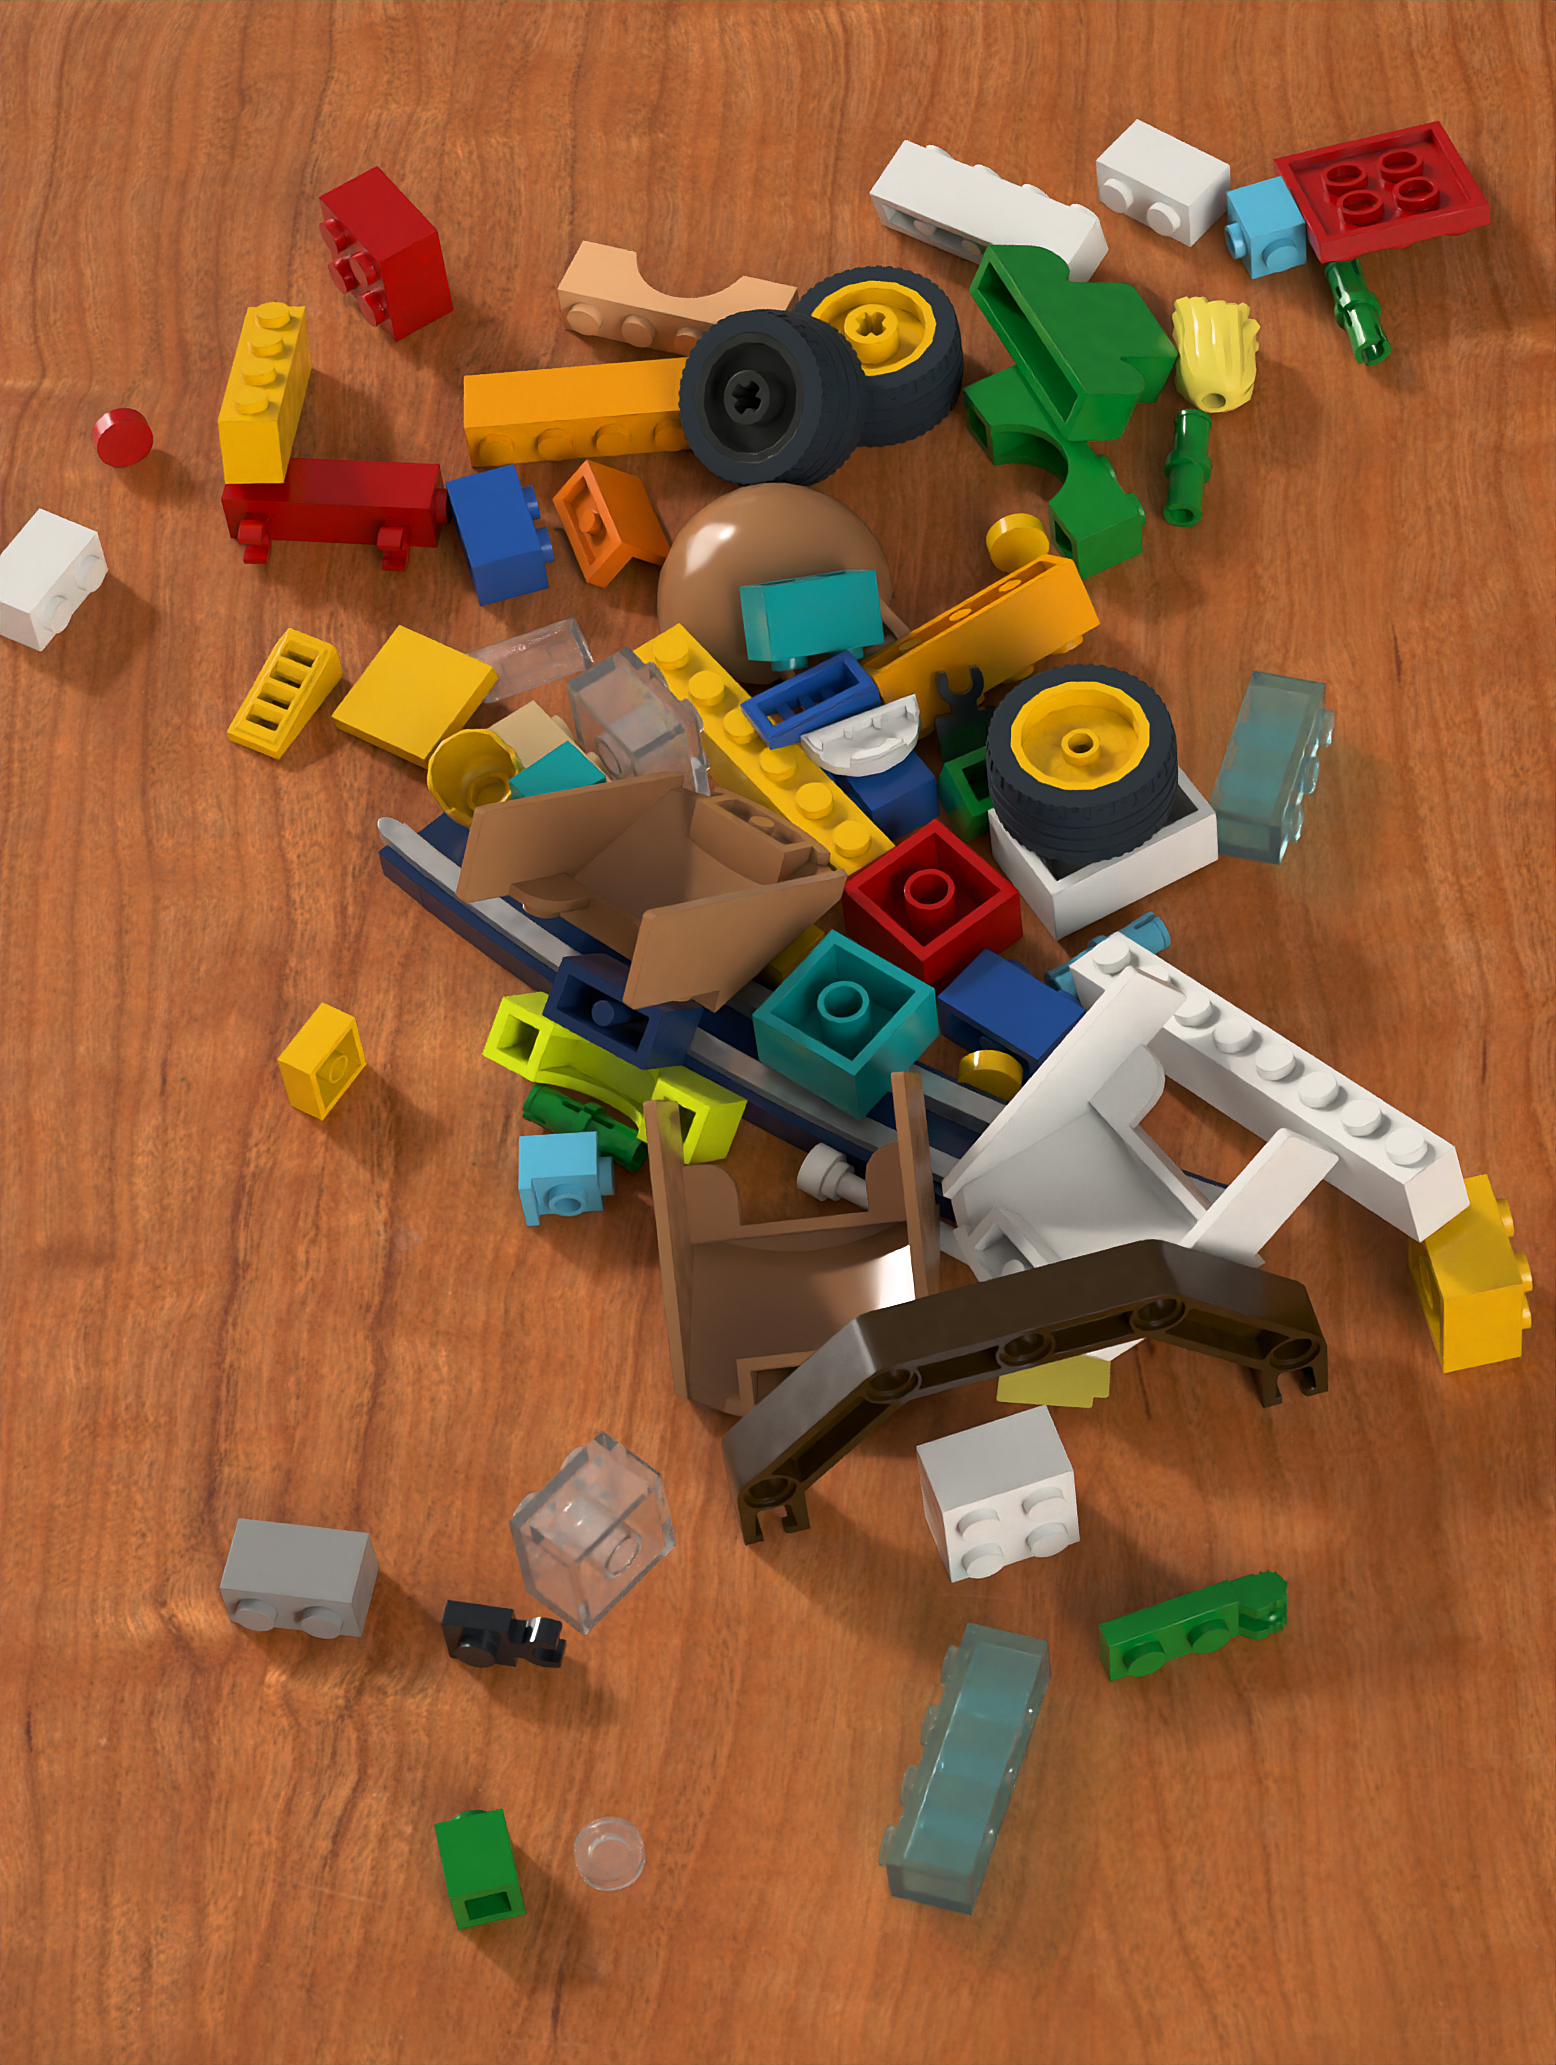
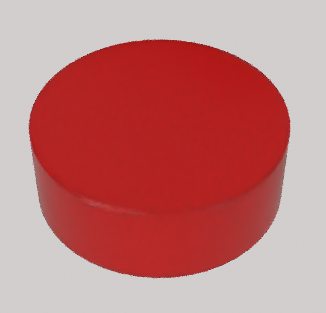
M119 408L106 413L96 422L92 430V442L104 463L113 467H127L138 463L147 456L153 445V433L146 418L139 411L130 408Z

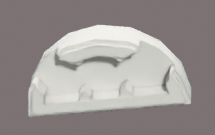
M915 694L909 695L800 736L801 748L815 765L836 775L862 777L882 773L902 762L917 744L921 719Z

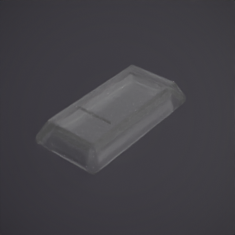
M575 617L466 654L492 666L499 677L482 701L487 704L586 670L595 663Z

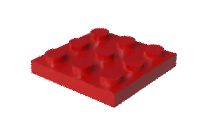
M1440 121L1273 159L1275 177L1282 176L1306 223V237L1321 264L1331 261L1347 262L1355 259L1358 255L1387 248L1402 249L1411 246L1414 242L1438 236H1458L1467 233L1473 228L1491 224L1489 203Z

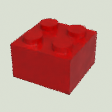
M378 166L319 197L324 222L319 224V229L323 240L331 250L333 262L328 264L331 278L343 294L351 292L358 300L364 317L373 327L380 324L390 337L397 342L454 311L438 230Z
M937 818L845 883L841 898L846 934L860 946L933 987L936 1000L985 948L999 955L1023 937L1019 890Z

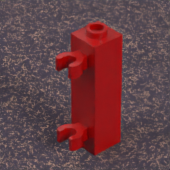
M290 457L284 483L225 484L221 497L230 537L238 538L239 544H246L243 556L244 564L267 565L271 555L272 540L377 545L378 550H384L382 570L406 571L409 563L410 547L437 548L442 525L450 524L453 517L448 492L444 488L439 464Z

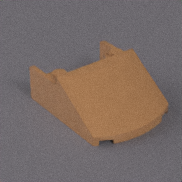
M665 771L478 806L472 818L456 889V897L468 904L509 895L522 903L523 909L527 913L545 919L560 916L628 958L632 963L623 996V1003L632 1009L670 1001H688L692 998L715 1013L842 898L847 874L844 869L832 871L828 867L831 853L807 832L770 809L719 786L712 790L711 797L683 788L684 774Z
M907 1071L891 1073L898 1142L881 1146L872 1154L866 1166L865 1181L868 1212L743 1225L739 1190L735 1179L727 1170L717 1165L709 1164L685 1166L678 1102L668 1100L644 1101L643 1107L674 1393L687 1400L692 1399L703 1405L721 1410L723 1413L744 1417L857 1316L872 1310L940 1293V1204L935 1203L921 1073Z

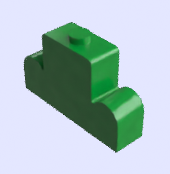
M988 244L969 288V293L1065 440L1111 441L1120 438L1129 423L1137 403L1157 402L1178 357V351L1136 289L1130 284L1068 281L1070 274L1068 264L1051 250L1032 245Z

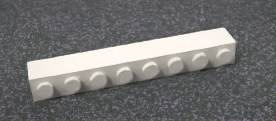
M1115 932L1069 965L1080 1003L1086 1009V1013L1121 972L1130 965L1177 986L1186 995L1185 1002L1147 1044V1047L1163 1066L1164 1074L1267 1142L1279 1129L1287 1128L1331 1148L1339 1157V1160L1323 1179L1419 1243L1470 1205L1455 1146L1122 933Z

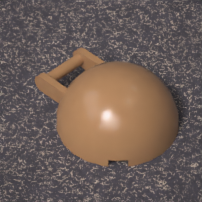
M761 483L742 487L719 497L692 516L677 534L660 571L657 590V617L661 633L680 623L736 682L768 685L780 678L785 682L828 660L827 653L807 656L808 667L785 671H772L770 661L748 660L739 591L741 586L849 569L876 570L885 643L871 645L863 649L864 657L856 659L857 662L863 661L911 631L890 609L891 598H896L889 566L883 547L869 527L855 512L838 499L804 486L788 483Z

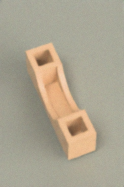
M584 240L557 289L564 329L576 331L587 336L594 335L629 343L636 347L652 348L685 357L690 356V351L696 346L695 343L698 339L702 338V334L705 331H708L712 325L717 324L721 319H726L729 315L756 309L792 311V309H795L797 301L799 302L797 287L748 276H742L730 287L709 296L699 298L669 296L653 289L644 281L639 272L636 252Z

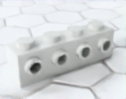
M904 140L869 193L882 225L978 265L981 263L988 244L1039 246L1053 251L1068 264L1070 269L1068 281L1088 282L1109 250L1100 220L1088 208L1079 204L1067 206L1052 200L1042 190L1033 185L1024 184L1022 187L1001 179L997 173L986 166L975 165L971 167L954 160L946 151L933 145H928L924 148Z

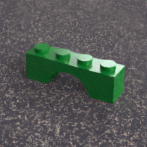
M1013 365L962 388L966 428L994 466L1004 464L1035 466L1050 472L1064 484L1060 491L1048 502L1050 539L1061 557L1073 559L1082 580L1143 553L1141 527L1146 525V516L1139 499L1134 493L1126 494L1117 483L1116 474L1108 458L1104 454L1096 455L1089 446L1088 441L1065 440L1017 365Z

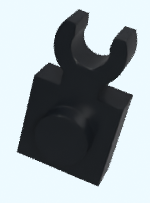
M976 664L969 665L971 682L969 687L962 692H954L949 688L945 670L937 671L935 684L937 691L942 699L950 704L951 710L950 713L933 716L942 769L946 762L986 746L990 721L993 718L996 707L995 705L978 707L977 699L983 692L984 678Z
M447 1600L441 1621L450 1658H457L465 1664L480 1668L491 1667L494 1664L516 1667L518 1658H523L542 1667H561L567 1642L565 1639H560L562 1622L543 1617L532 1618L528 1621L519 1620L515 1617L514 1609Z

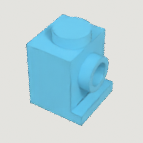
M597 1131L519 1136L518 1190L526 1226H539L540 1215L543 1214L575 1216L582 1212L604 1211V1196L615 1195V1170L613 1157L601 1156Z

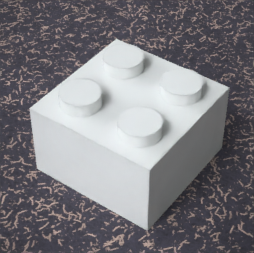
M1046 1404L916 1446L925 1518L951 1583L968 1577H988L998 1572L1005 1565L1033 1556L1049 1557L1061 1552L1067 1545L1080 1541L1074 1471Z

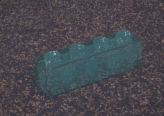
M968 1622L960 1647L951 1645L948 1648L941 1671V1686H944L945 1690L940 1705L930 1704L922 1723L920 1743L925 1746L919 1766L909 1764L903 1777L899 1801L900 1805L905 1807L898 1826L890 1824L887 1826L880 1846L879 1866L886 1867L891 1896L972 1916L1051 1678L1048 1641Z

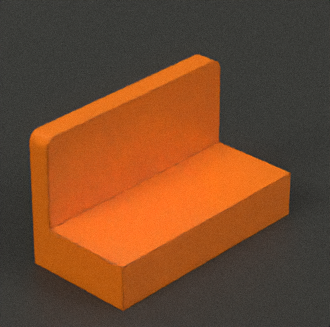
M586 459L552 499L586 582L605 589L632 557L663 567L670 551V546L642 481L631 474Z

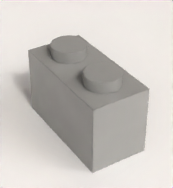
M238 1518L219 1589L230 1621L239 1623L248 1629L268 1631L273 1627L302 1630L314 1637L332 1639L339 1635L362 1637L379 1565L369 1533Z

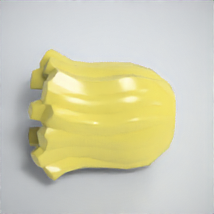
M1186 296L1176 300L1174 303L1176 311L1172 314L1174 324L1172 336L1177 344V351L1179 353L1176 359V374L1174 377L1177 392L1184 396V399L1198 410L1206 413L1227 412L1249 401L1252 396L1257 372L1255 352L1258 351L1259 343L1256 341V333L1260 329L1256 319H1249L1250 307L1245 303L1237 305L1236 303H1226L1224 300L1209 302L1203 296L1190 299Z

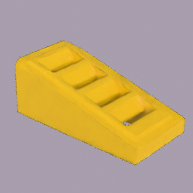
M288 628L273 648L227 730L228 740L279 760L342 678L343 672L337 649L332 644ZM290 680L292 682L300 684L301 686L298 689L296 687L288 685L287 682ZM275 700L289 707L286 710L271 703ZM262 718L277 724L278 727L276 731H273L256 723Z

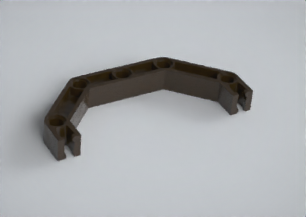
M1147 1239L872 1310L859 1315L846 1324L737 1422L722 1438L721 1450L728 1487L744 1543L749 1545L764 1541L757 1513L784 1505L787 1514L786 1517L781 1518L785 1532L794 1533L810 1529L804 1492L908 1400L1146 1337L1248 1366L1264 1408L1282 1403L1277 1379L1284 1372L1301 1370L1304 1379L1300 1380V1389L1305 1396L1327 1392V1344L1307 1290L1303 1284L1289 1278L1164 1240Z

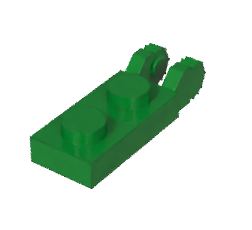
M1259 1571L1258 1575L1250 1574L1230 1582L1225 1580L1099 1624L1100 1660L1110 1682L1129 1675L1133 1677L1149 1675L1160 1669L1165 1662L1192 1652L1196 1654L1214 1652L1222 1648L1230 1638L1238 1635L1258 1641L1269 1637V1633L1276 1634L1278 1630H1283V1626L1287 1625V1580L1285 1581L1278 1575L1277 1571Z

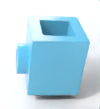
M1282 176L1227 192L1228 225L1224 228L1226 243L1232 258L1242 259L1252 279L1285 271L1306 263V223Z

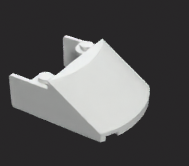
M1130 965L1121 972L941 1183L943 1196L951 1199L958 1228L953 1230L954 1236L968 1265L979 1282L1147 1239L1164 1240L1249 1267L1258 1268L1266 1262L1257 1252L1339 1160V1157L1331 1148L1287 1128H1281L1212 1204L1139 1125L1141 1120L1159 1100L1165 1084L1164 1068L1158 1058L1147 1047V1044L1185 1002L1186 995L1177 986ZM1145 1338L1082 1355L1110 1361Z

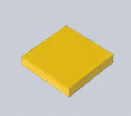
M399 625L331 715V718L338 729L428 770L429 759L440 743L461 731L499 677L492 666Z

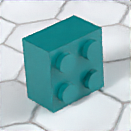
M833 929L752 1014L759 1061L859 1121L868 1114L892 1087L891 1073L907 1071L940 1035L935 989Z

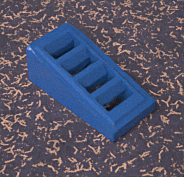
M846 650L741 703L740 707L744 716L770 750L801 742L800 736L880 707L881 701L876 684L850 651ZM802 707L804 712L795 715L792 711L794 708ZM779 713L784 722L774 726L767 716Z

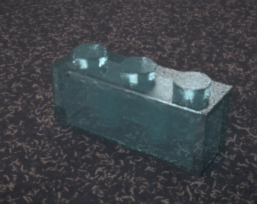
M1253 670L1209 805L1216 812L1218 854L1281 865L1288 841L1298 842L1305 812L1304 806L1300 805L1304 793L1312 795L1315 791L1320 769V759L1315 756L1319 746H1329L1334 729L1335 711L1326 709V683Z

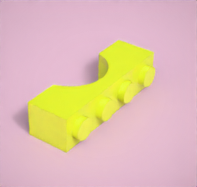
M544 992L502 998L482 1053L483 1056L532 1082L572 1089L611 1105L628 1116L637 1125L639 1132L636 1138L646 1143L644 1101H677L685 1164L694 1165L727 1157L746 1107L747 1099L682 1065L649 1070L637 1068L542 1016L549 996Z

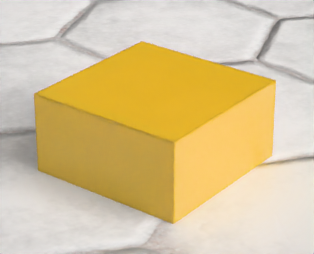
M323 1002L277 1059L290 1106L320 1120L326 1117L367 1064L355 1017Z

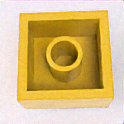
M1487 1174L1463 1179L1470 1203L1467 1208L1420 1243L1408 1236V1266L1443 1374L1521 1357L1522 1330L1531 1328V1315L1525 1292L1532 1291V1277L1529 1264L1523 1251L1513 1253L1508 1238L1514 1236L1511 1211L1505 1197L1495 1199Z

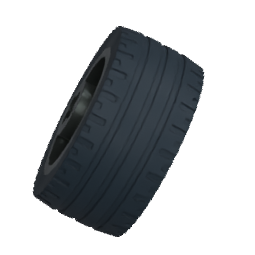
M756 309L729 315L726 319L719 320L717 324L712 325L708 331L702 334V338L697 340L696 346L690 351V356L687 358L686 366L682 371L683 376L680 379L679 385L681 386L678 392V396H680L678 407L680 408L679 417L682 421V430L685 432L684 436L689 442V447L694 451L696 458L700 459V463L708 468L707 470L725 481L743 487L761 483H788L807 487L827 479L829 475H833L837 472L838 468L844 465V462L850 458L851 452L855 450V445L859 442L860 434L864 430V421L867 417L866 409H868V392L866 391L867 381H865L864 377L865 372L862 370V363L857 357L858 354L853 350L851 343L845 339L846 337L838 332L839 330L818 318L804 313L775 309Z

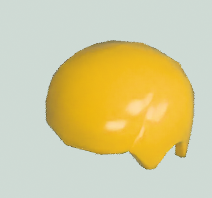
M463 729L443 740L429 759L427 786L440 808L452 820L466 828H470L474 811L478 806L513 800L508 780L526 768L522 765V761L515 750L496 732L489 729Z

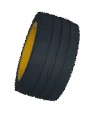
M893 266L856 267L852 270L847 269L844 272L833 274V276L825 278L824 281L818 282L806 294H803L801 300L797 301L795 309H792L793 312L804 313L818 318L839 330L838 332L846 337L845 339L851 343L853 350L858 354L857 357L862 363L861 367L865 372V381H867L868 409H866L867 417L864 421V430L861 432V438L856 446L884 447L885 445L892 446L896 443L901 444L907 440H913L917 436H922L927 431H931L937 424L939 425L942 419L949 415V411H952L954 404L957 403L962 387L964 368L960 326L949 297L945 295L942 289H939L937 284H933L930 279L924 278L921 274H915L911 270L907 271L899 267L893 268Z
M1076 664L1054 667L1051 670L1041 671L1038 675H1032L1030 679H1025L1019 686H1015L1012 692L1006 694L1003 701L1001 700L998 704V709H995L993 718H991L986 742L989 793L1000 823L1003 824L1006 832L1008 831L1010 836L1016 839L1021 846L1024 845L1027 850L1034 851L1037 855L1046 856L1051 860L1057 859L1060 862L1088 863L1094 861L1095 863L1105 859L1111 860L1113 857H1120L1126 852L1134 851L1136 847L1139 848L1145 841H1149L1154 833L1156 834L1160 830L1161 825L1165 824L1166 818L1169 817L1174 805L1178 784L1176 734L1165 703L1162 702L1159 695L1155 694V690L1152 687L1149 688L1147 683L1138 680V677L1131 676L1128 672L1119 671L1114 667L1108 668L1105 665Z

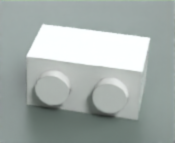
M1138 119L1096 160L1098 201L1104 203L1108 208L1117 213H1124L1151 227L1158 234L1169 236L1189 247L1227 211V192L1231 191L1230 165Z
M39 508L0 555V635L41 652L56 633H60L66 628L72 614L90 592H94L99 588L105 574L108 572L96 531Z

